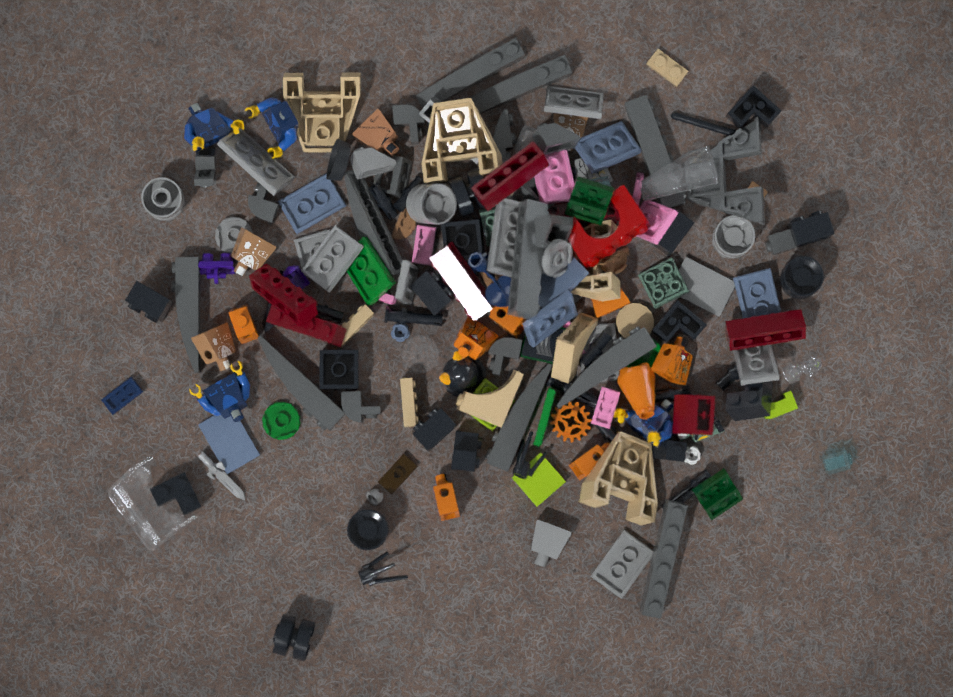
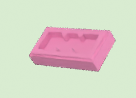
M417 225L412 263L431 266L429 258L433 254L436 227Z
M606 387L601 388L591 424L610 429L621 392Z

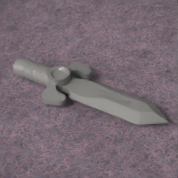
M202 452L198 458L209 468L207 476L215 479L213 475L215 474L216 478L235 497L245 500L243 491L224 471H221L226 469L221 461L218 464L214 463Z

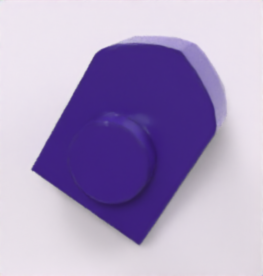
M288 266L282 273V276L288 277L292 284L296 287L299 286L301 289L310 284L299 266Z

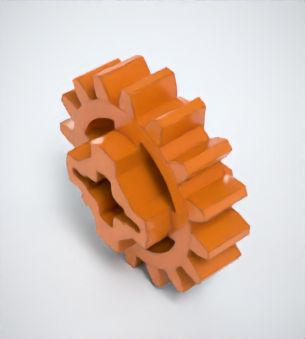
M570 401L568 406L564 405L561 409L556 407L555 411L557 414H551V417L555 418L554 421L550 422L551 425H555L552 432H558L557 438L562 435L564 442L567 438H570L571 443H573L574 438L580 441L581 434L587 436L585 429H591L587 425V423L592 422V419H587L590 412L585 413L583 411L585 406L579 408V402H576L573 406ZM571 409L570 414L566 416L561 415L563 411ZM578 412L583 416L584 422L579 421L577 417ZM574 417V421L580 425L576 424L569 427L568 423L563 419ZM558 421L563 423L565 427L564 432L559 428ZM573 429H581L577 434L570 435Z

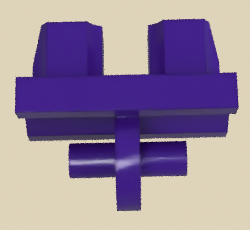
M204 253L202 260L199 261L200 275H207V279H214L215 284H219V278H226V274H235L233 271L235 268L230 253H222L220 261H214L213 254Z

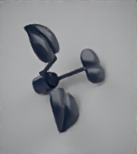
M473 253L466 262L475 275L478 276L477 271L484 272L494 282L486 289L485 296L487 301L495 307H507L511 278L503 275L496 280L487 271V258H489V254Z

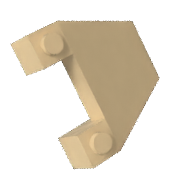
M284 73L283 96L299 123L297 135L303 152H331L332 148H305V146H333L336 139L346 141L361 94V73H341V91H304V73Z
M472 98L433 104L422 159L424 183L448 182L447 162L478 158L479 172L483 176L489 175L503 164L502 155Z
M606 220L601 225L592 223L583 229L589 236L602 239L612 235L618 226L612 220ZM572 248V256L586 269ZM597 264L586 269L589 274L571 291L572 294L602 302L620 299V280L612 272L602 274V269Z
M618 432L582 483L579 502L596 508L609 504L610 495L629 501L626 520L638 525L655 522L658 502L651 443L624 432Z

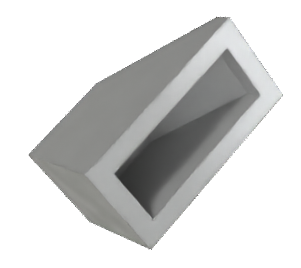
M364 147L357 148L350 157L357 180L392 171L396 165L394 159L372 147L366 149Z

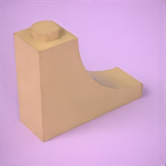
M580 313L558 337L551 374L552 378L569 384L575 377L582 352L591 333L598 324V318Z
M514 370L510 378L501 387L488 393L474 394L464 391L463 394H459L456 400V405H458L456 409L502 428L524 374Z

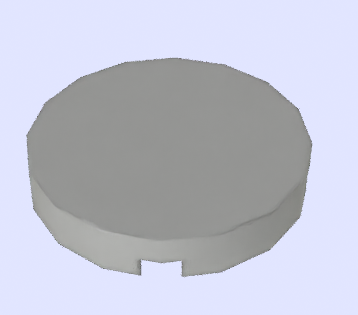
M226 218L217 227L215 240L223 252L232 254L242 227L253 233L251 226L242 218Z
M556 239L548 245L542 259V267L545 274L556 278L566 272V266L570 264L573 254L570 243L562 239Z

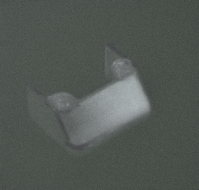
M152 456L130 468L108 489L111 501L144 546L150 551H154L196 519V516L193 515L185 520L179 513L174 512L170 515L164 506L158 508L148 486L151 482V472L145 467L153 459Z

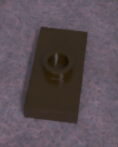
M403 454L378 483L392 495L418 466Z

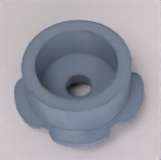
M397 323L392 327L391 336L397 342H403L409 337L410 331H408L406 324L401 325Z

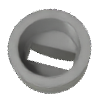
M373 489L366 495L368 501L374 506H377L383 500V492L379 493L380 489Z

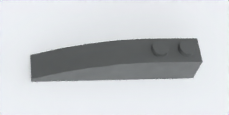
M514 38L417 94L416 98L422 108L433 96H436L441 102H445L524 59L525 53L517 39Z
M563 55L502 81L469 98H472L479 113L482 114L572 76V70L566 56Z
M354 170L347 171L344 174L347 194L360 238L367 237L395 280L400 276L403 261L371 192L368 190L369 187L365 179L357 180Z
M175 257V262H172V273H175V281H172V292H175L180 331L195 373H200V353L191 339L200 334V268L198 267L200 258Z
M637 326L629 331L630 336L623 339L621 336L612 342L614 346L594 360L577 377L556 404V407L559 409L657 347L645 327L640 329Z
M260 335L258 340L266 357L286 388L304 407L302 411L310 418L314 416L318 419L316 424L324 431L326 429L331 431L344 417L345 413Z
M548 364L533 379L510 410L500 431H495L492 441H495L493 448H488L485 458L488 459L487 464L508 472L551 370V364Z

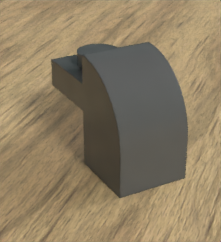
M393 105L394 127L409 126L411 145L419 144V139H422L421 127L417 128V125L425 124L424 118L418 114L420 111L411 105Z
M204 148L197 151L195 154L196 172L194 186L203 188L214 186L216 184V148Z
M258 182L254 192L257 195H248V206L258 219L273 224L279 205L265 200L268 190Z
M501 338L492 344L488 354L496 356L495 359L491 358L489 370H493V375L500 376L503 357L519 360L522 340Z
M361 391L341 392L342 409L351 420L362 423V415H365L366 419L377 418V415H381V406L362 407Z

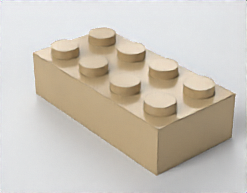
M366 304L364 306L361 305L357 309L358 312L356 314L353 313L349 317V321L341 325L347 331L340 348L375 315Z
M413 378L400 379L404 427H415L419 423L418 416L415 413L418 412L417 404H415L417 395L414 392L416 383Z

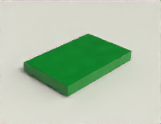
M362 237L358 242L364 248L346 272L366 304L373 306L396 282L369 239Z
M548 388L533 443L534 446L540 447L542 445L556 392L554 389Z

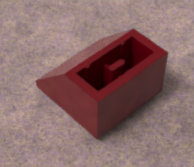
M674 395L672 433L712 436L715 396Z

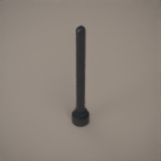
M677 112L671 114V118L727 136L733 135L736 132L734 129Z

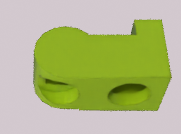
M792 391L783 393V400L775 403L771 402L770 416L763 418L773 419L798 409Z

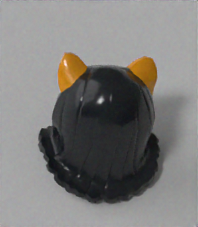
M455 351L453 358L445 364L443 368L444 373L440 375L439 379L443 384L447 385V391L457 397L459 394H463L464 391L473 393L482 380L487 377L486 368L478 359L473 360L469 356L462 357L458 351Z

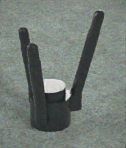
M533 431L529 432L526 444L524 439L521 441L516 464L513 469V475L525 480L528 476H533L534 471L548 455L547 452H544L532 468H530V463L524 461Z
M385 552L369 564L362 566L363 569L358 571L363 585L369 583L370 586L407 579L408 576L376 579L378 578V573L395 567V563L377 570L372 567L388 556V552Z

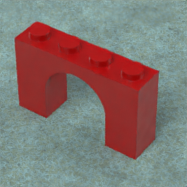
M624 184L614 190L611 201L620 216L619 226L612 235L602 239L593 238L585 232L577 218H573V227L568 242L586 269L596 266L601 259L612 255L616 249L629 244L634 237L644 234L651 227Z

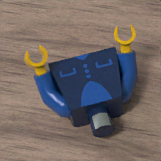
M271 97L245 109V111H252V116L248 118L258 116L261 111L279 146L271 147L267 151L268 153L274 152V156L271 159L280 158L283 151L297 140L299 123L287 101L280 102V100Z
M195 103L188 108L192 116L186 122L184 139L197 152L218 143L222 138L231 133V130H233L234 134H238L239 129L244 130V122L242 120H231L216 112L214 108L202 111L200 105Z
M238 361L240 369H235L233 364H231V370L235 373L202 390L204 394L201 393V388L197 384H195L199 389L197 393H192L189 388L190 394L197 396V401L205 411L215 416L221 415L224 419L231 416L234 422L244 418L241 410L248 406L246 400L249 398L250 383L245 372L241 370L243 368L241 361Z
M665 399L659 407L655 405L654 415L648 419H640L634 409L625 411L622 408H617L614 411V418L618 417L619 423L627 420L626 422L635 433L658 448L664 440L669 439L672 435L673 420L668 413L674 406Z

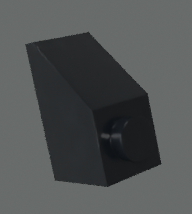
M664 440L658 448L651 444L653 459L685 462L687 443Z

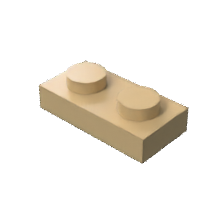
M659 49L656 50L646 64L676 87L688 73V70Z

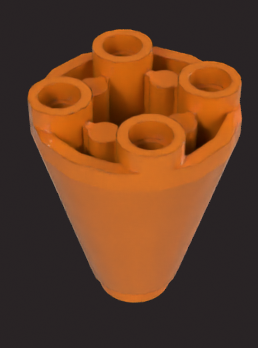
M648 363L620 369L617 383L640 419L651 418L655 410V372L651 370Z

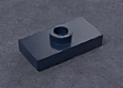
M130 377L101 399V401L110 413L115 415L144 391L134 378Z

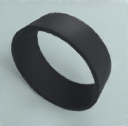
M336 139L327 167V180L341 181L343 179L350 156L351 145L349 143Z

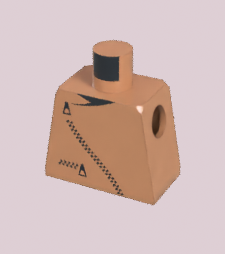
M379 109L352 133L354 138L367 148L372 147L381 153L386 151L391 156L395 155L399 150V147L394 143L398 136Z

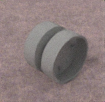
M164 177L155 178L149 181L143 188L141 194L142 205L155 219L170 221L182 213L185 206V196L182 189L171 179Z
M419 184L411 189L406 200L409 216L421 224H444L453 217L457 206L453 191L443 184Z
M734 215L722 219L712 234L714 249L719 255L728 259H736L743 256L750 250L755 241L753 225L748 220Z

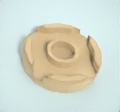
M631 303L625 305L619 311L616 317V327L623 338L630 336L629 331L637 326L640 329L645 327L650 334L654 327V318L652 312L646 306L639 303Z

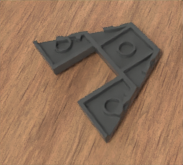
M756 117L755 121L743 129L739 128L733 135H729L718 142V145L710 151L706 150L698 158L686 164L687 199L690 202L762 225L765 224L764 192L761 186L726 192L725 161L762 154L759 117Z

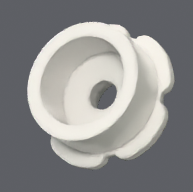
M696 446L686 447L685 462H688L690 465L696 464L701 458L699 449Z

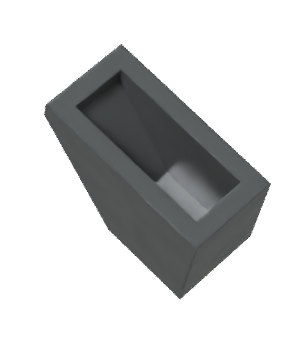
M543 123L539 125L532 136L535 144L544 155L573 149L580 140L579 135L556 123Z

